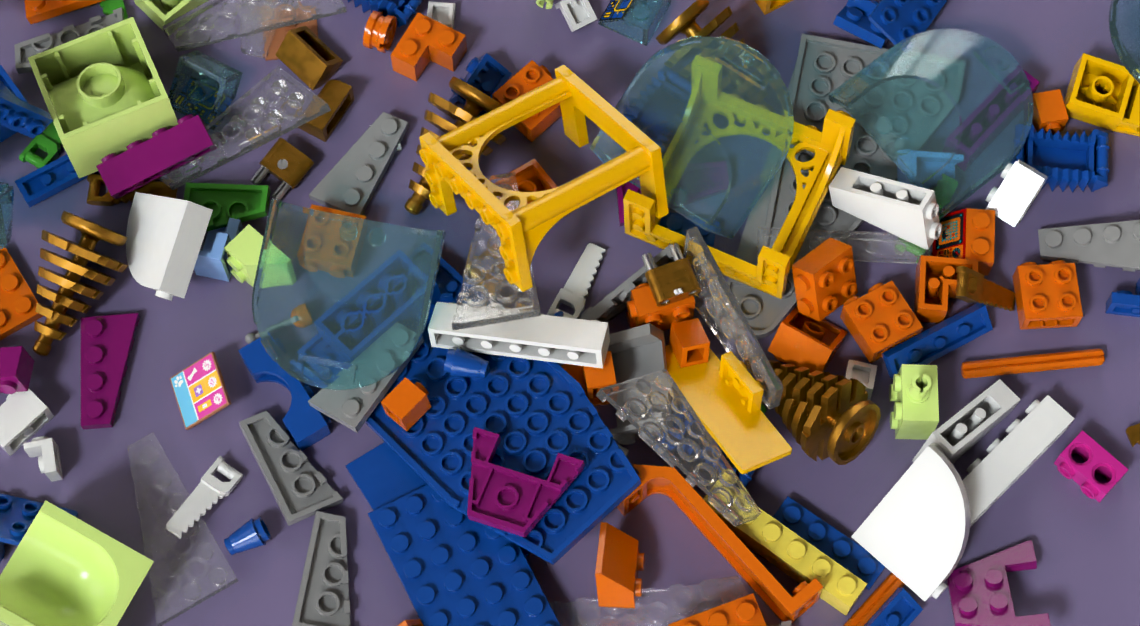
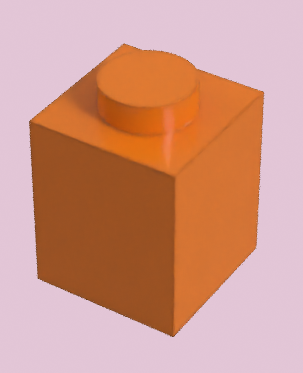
M1056 89L1033 93L1028 109L1033 126L1037 132L1044 128L1045 134L1049 129H1051L1053 135L1058 130L1059 132L1063 131L1069 118L1061 90Z
M699 318L671 323L669 345L680 368L707 363L710 341Z
M406 377L381 401L386 415L405 431H408L431 408L427 397L429 395L427 389L419 382L413 384Z

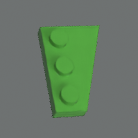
M186 182L183 200L191 201L213 210L207 232L226 227L229 217L239 219L242 223L267 216L271 190L269 185Z

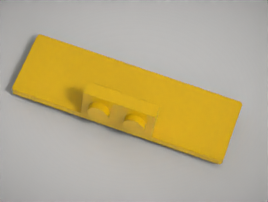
M670 345L665 346L668 382L741 474H746L791 454V446L760 410L764 394L761 383L752 377L744 362L738 360L732 351L722 354L720 361L715 353L709 349L707 363L680 368Z

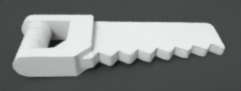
M589 243L586 246L564 288H561L547 315L554 316L556 312L562 311L558 307L563 303L573 308L575 312L571 315L562 311L564 313L563 316L580 319V315L585 309V297L588 296L587 290L591 289L590 283L594 281L593 276L597 274L596 268L600 266L599 261L603 259L602 254L605 253V249L593 243Z
M219 456L202 476L198 486L167 522L166 529L181 539L182 533H187L188 527L194 526V521H199L200 516L206 514V510H211L212 504H217L218 499H222L232 492L242 479L243 474L224 462L225 458ZM218 471L231 481L222 482L213 475Z

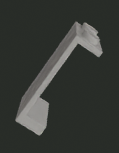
M648 323L610 334L608 351L612 353L617 383L615 402L617 428L610 429L614 440L618 441L621 445H629L635 443L636 439L658 438L661 436V433L672 431L664 331Z

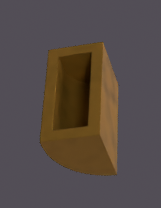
M307 26L289 30L275 54L312 90L326 83L343 62Z
M328 80L297 127L326 142L355 100L352 86L338 80Z

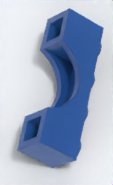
M267 333L238 350L242 361L256 383L275 382L287 388L291 393V406L282 420L299 450L303 451L331 434L328 424L331 423L330 418L309 405L308 400L314 396V393L308 384L302 386L298 378L302 375L293 361L288 364L283 355L287 354L279 339L273 341L270 334Z

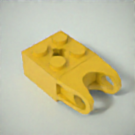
M1083 53L1074 65L1064 100L1068 117L1110 131L1140 136V75L1136 73L1137 70Z

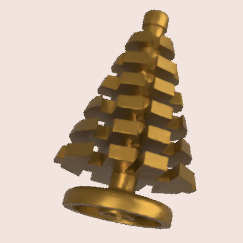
M696 0L656 37V40L662 45L670 42L679 33L685 34L689 39L664 66L673 69L695 48H698L701 51L698 56L712 58L723 66L722 76L724 78L722 79L721 91L730 84L735 89L731 94L741 96L746 102L753 105H763L770 112L775 113V110L763 100L767 95L765 87H762L758 92L752 87L761 78L758 70L748 79H745L741 74L754 62L751 54L736 67L730 62L747 46L744 38L726 54L719 50L740 30L737 22L730 26L714 42L709 39V36L733 14L730 6L725 8L701 29L696 23V18L709 6V0ZM692 62L679 74L685 78L691 75Z
M452 77L449 87L466 99L463 109L432 92L429 93L428 102L456 120L455 124L429 110L425 111L424 119L441 131L448 133L476 119L481 111L484 110L488 113L502 106V104L470 84ZM424 127L421 129L420 136L429 132L435 138L440 137ZM499 133L490 141L500 145L506 138ZM419 144L416 151L418 155H420L419 150L422 149L421 145ZM486 145L481 154L487 156L493 150ZM463 154L459 160H466L472 156ZM414 162L412 170L422 176L419 183L410 179L409 188L414 193L407 200L404 207L409 213L418 215L423 208L422 205L425 200L428 199L430 201L429 193H431V190L424 176L426 168Z
M63 211L61 221L80 230L81 238L78 243L42 230V240L69 251L74 256L72 259L40 248V258L66 269L67 272L65 275L39 266L38 275L60 285V288L56 291L46 286L37 285L36 293L53 301L51 307L40 303L36 304V312L47 317L44 323L35 321L34 330L40 333L38 340L35 341L33 351L36 354L48 356L53 340H62L67 333L59 330L61 323L71 327L77 323L79 319L66 314L68 308L87 313L92 307L73 298L75 292L99 300L104 292L80 282L82 276L107 286H111L115 282V278L86 266L89 260L121 273L128 267V265L95 251L97 242L104 240L116 246H123L128 237L66 211Z
M752 356L746 361L745 365L748 372L755 375V380L761 383L765 399L773 405L775 412L782 417V421L790 433L792 430V436L802 447L801 449L813 460L817 461V456L821 460L830 457L836 464L846 465L855 460L872 440L881 417L880 408L874 402L867 400L868 392L865 391L866 386L857 379L850 378L849 380L845 376H835L829 372L818 370L810 372L809 368H796V365L793 364L782 365L774 360H768L766 365L756 356Z

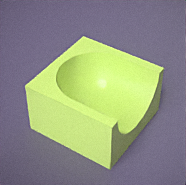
M134 17L28 57L60 141L79 178L97 172L96 166L102 163L101 159L112 153L119 155L127 151L126 147L137 140L144 142L152 138V133L163 127L170 129L178 125V120Z
M45 500L0 575V626H117L154 561Z

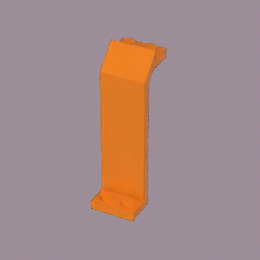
M631 464L641 480V485L617 506V509L624 516L648 496L653 494L666 495L680 508L782 622L792 620L793 623L819 600L823 586L816 578L809 584L806 581L800 583L792 591L793 596H791L675 467Z

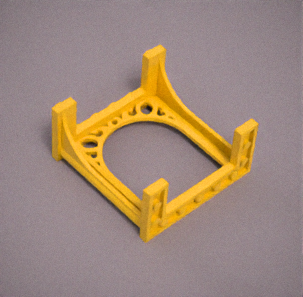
M696 55L691 66V96L681 123L662 158L667 204H669L693 156L708 143L732 135H745L762 139L775 146L784 154L790 162L796 178L795 200L772 249L763 245L758 255L757 266L658 225L661 218L659 219L655 216V200L630 189L627 190L623 198L625 233L661 249L666 248L669 244L674 246L677 243L684 258L782 299L786 291L788 274L792 268L791 265H793L829 190L828 186L834 179L840 165L845 166L849 158L856 119L844 111L829 109L824 118L822 132L815 126L802 125L795 122L790 116L775 114L763 105H753L743 101L736 94L728 95L721 92L723 66L712 58H703ZM719 114L726 117L729 123L727 128H717L713 123L714 115ZM734 121L739 122L740 124H744L745 126L738 127L734 125ZM704 124H707V127L711 131V134H702L704 131H706V127H703ZM788 142L789 144H793L795 146L793 148H789L784 143ZM801 150L815 153V156L806 162H800L795 158V155ZM814 168L813 171H808V177H805L801 173V170H808Z
M565 65L555 69V79L438 138H435L429 132L419 137L422 148L419 150V154L426 167L424 176L430 186L431 193H429V199L436 209L440 208L449 216L457 212L453 192L456 195L460 194L465 199L468 207L471 210L475 209L480 214L483 222L486 225L490 224L496 230L501 241L499 251L506 267L503 269L504 275L510 284H515L522 292L533 287L530 265L539 243L561 218L575 209L639 176L641 194L655 200V216L660 219L669 214L661 147ZM559 102L564 133L579 148L589 143L586 115L627 151L566 184L537 192H518L499 187L490 182L483 175L479 167L480 155L492 138L509 127ZM463 154L472 156L466 160H459ZM512 200L520 202L519 206L514 210H509L506 207V204Z

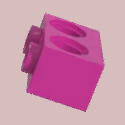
M1083 430L1054 462L1058 471L1065 478L1073 479L1081 486V491L1087 497L1095 498L1099 503L1129 470ZM1071 454L1080 455L1084 463L1075 462ZM1094 474H1102L1106 478L1107 483L1098 482Z

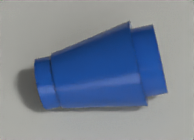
M458 347L456 350L449 348L444 371L449 372L450 376L485 378L489 361Z
M251 518L228 538L224 539V543L229 553L234 555L266 545L265 541L271 539V535L261 518L256 520Z

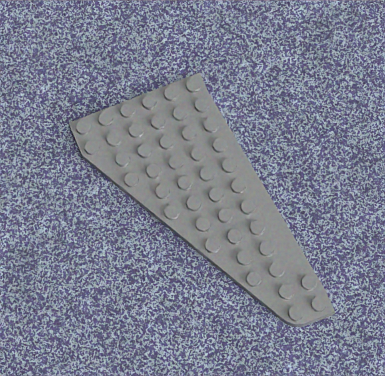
M802 33L797 61L780 115L790 116L795 122L805 126H815L822 132L824 118L829 109L848 113L852 118L856 119L849 158L845 166L840 165L838 171L841 167L897 181V157L910 151L920 152L957 107L965 63L914 53L904 55L901 51L881 49L875 46ZM788 142L784 143L789 148H793L795 146L793 144H789ZM772 144L766 157L736 254L737 258L756 266L758 255L763 245L772 249L796 196V178L793 168L784 154ZM801 150L795 155V158L800 162H806L811 160L815 153ZM814 168L808 170H801V173L805 177H808V171H813ZM828 190L794 263L830 237L847 243L864 220L834 207L830 191ZM792 268L788 274L786 291L782 299L729 277L722 297L715 332L750 339H762L771 335L797 304Z

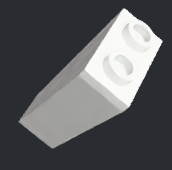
M844 167L840 168L828 186L834 207L921 248L929 250L934 240H937L941 235L942 224L939 222V205L936 203L934 190Z
M999 379L932 432L912 460L913 463L927 446L934 444L954 464L1005 419L1021 399Z

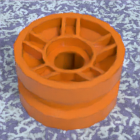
M374 10L365 26L363 46L370 49L376 47L378 51L386 53L394 40L397 18L392 15L383 16L382 12Z

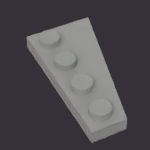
M122 7L113 10L112 14L104 17L98 15L89 18V22L75 27L73 24L63 27L61 32L52 35L46 33L15 44V65L18 74L33 72L28 57L123 21L124 11Z
M383 112L309 194L310 199L332 209L363 215L397 151L398 143H401L409 128L408 122Z
M1140 220L1038 229L1041 260H1062L1066 263L1094 264V267L1101 268L1109 266L1123 268V271H1140Z
M669 244L653 258L656 267L674 262L669 250V246L672 244ZM645 265L614 291L607 294L596 306L586 309L580 315V319L609 322L627 309V301L631 300V290L640 284L648 283L645 277L647 272Z
M398 323L308 400L309 405L358 433L424 342L422 335Z
M267 411L239 422L242 433L288 526L315 515L316 511L322 512L343 503L341 495L332 489L327 483V479L311 465L307 456L297 449L291 442L290 437Z
M316 511L292 626H351L346 518Z

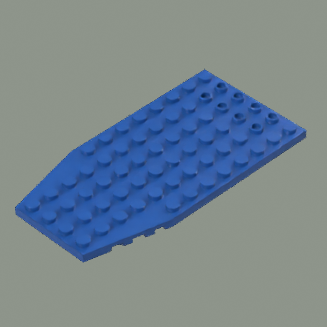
M424 243L409 257L399 250L313 323L318 335L300 349L297 354L327 385L398 323L422 335L424 342L382 400L406 377L413 384L419 382L429 392L427 397L431 408L408 431H405L386 415L380 401L365 423L450 507L466 516L469 480L471 479V452L473 451L474 427L500 434L501 441L491 462L492 464L547 480L558 453L583 460L585 467L526 537L482 524L554 565L641 485V480L622 449L617 445L610 430L603 423L596 408L589 401L580 383L558 363L469 352L489 361L485 378L450 376L449 372H445L444 365L449 349L431 347L428 326L436 301L498 308L428 244Z

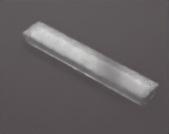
M758 227L757 257L763 245L772 249L781 228ZM810 229L796 259H801L830 237L851 245L854 261L918 264L921 255L930 256V248L929 250L921 248L889 232Z

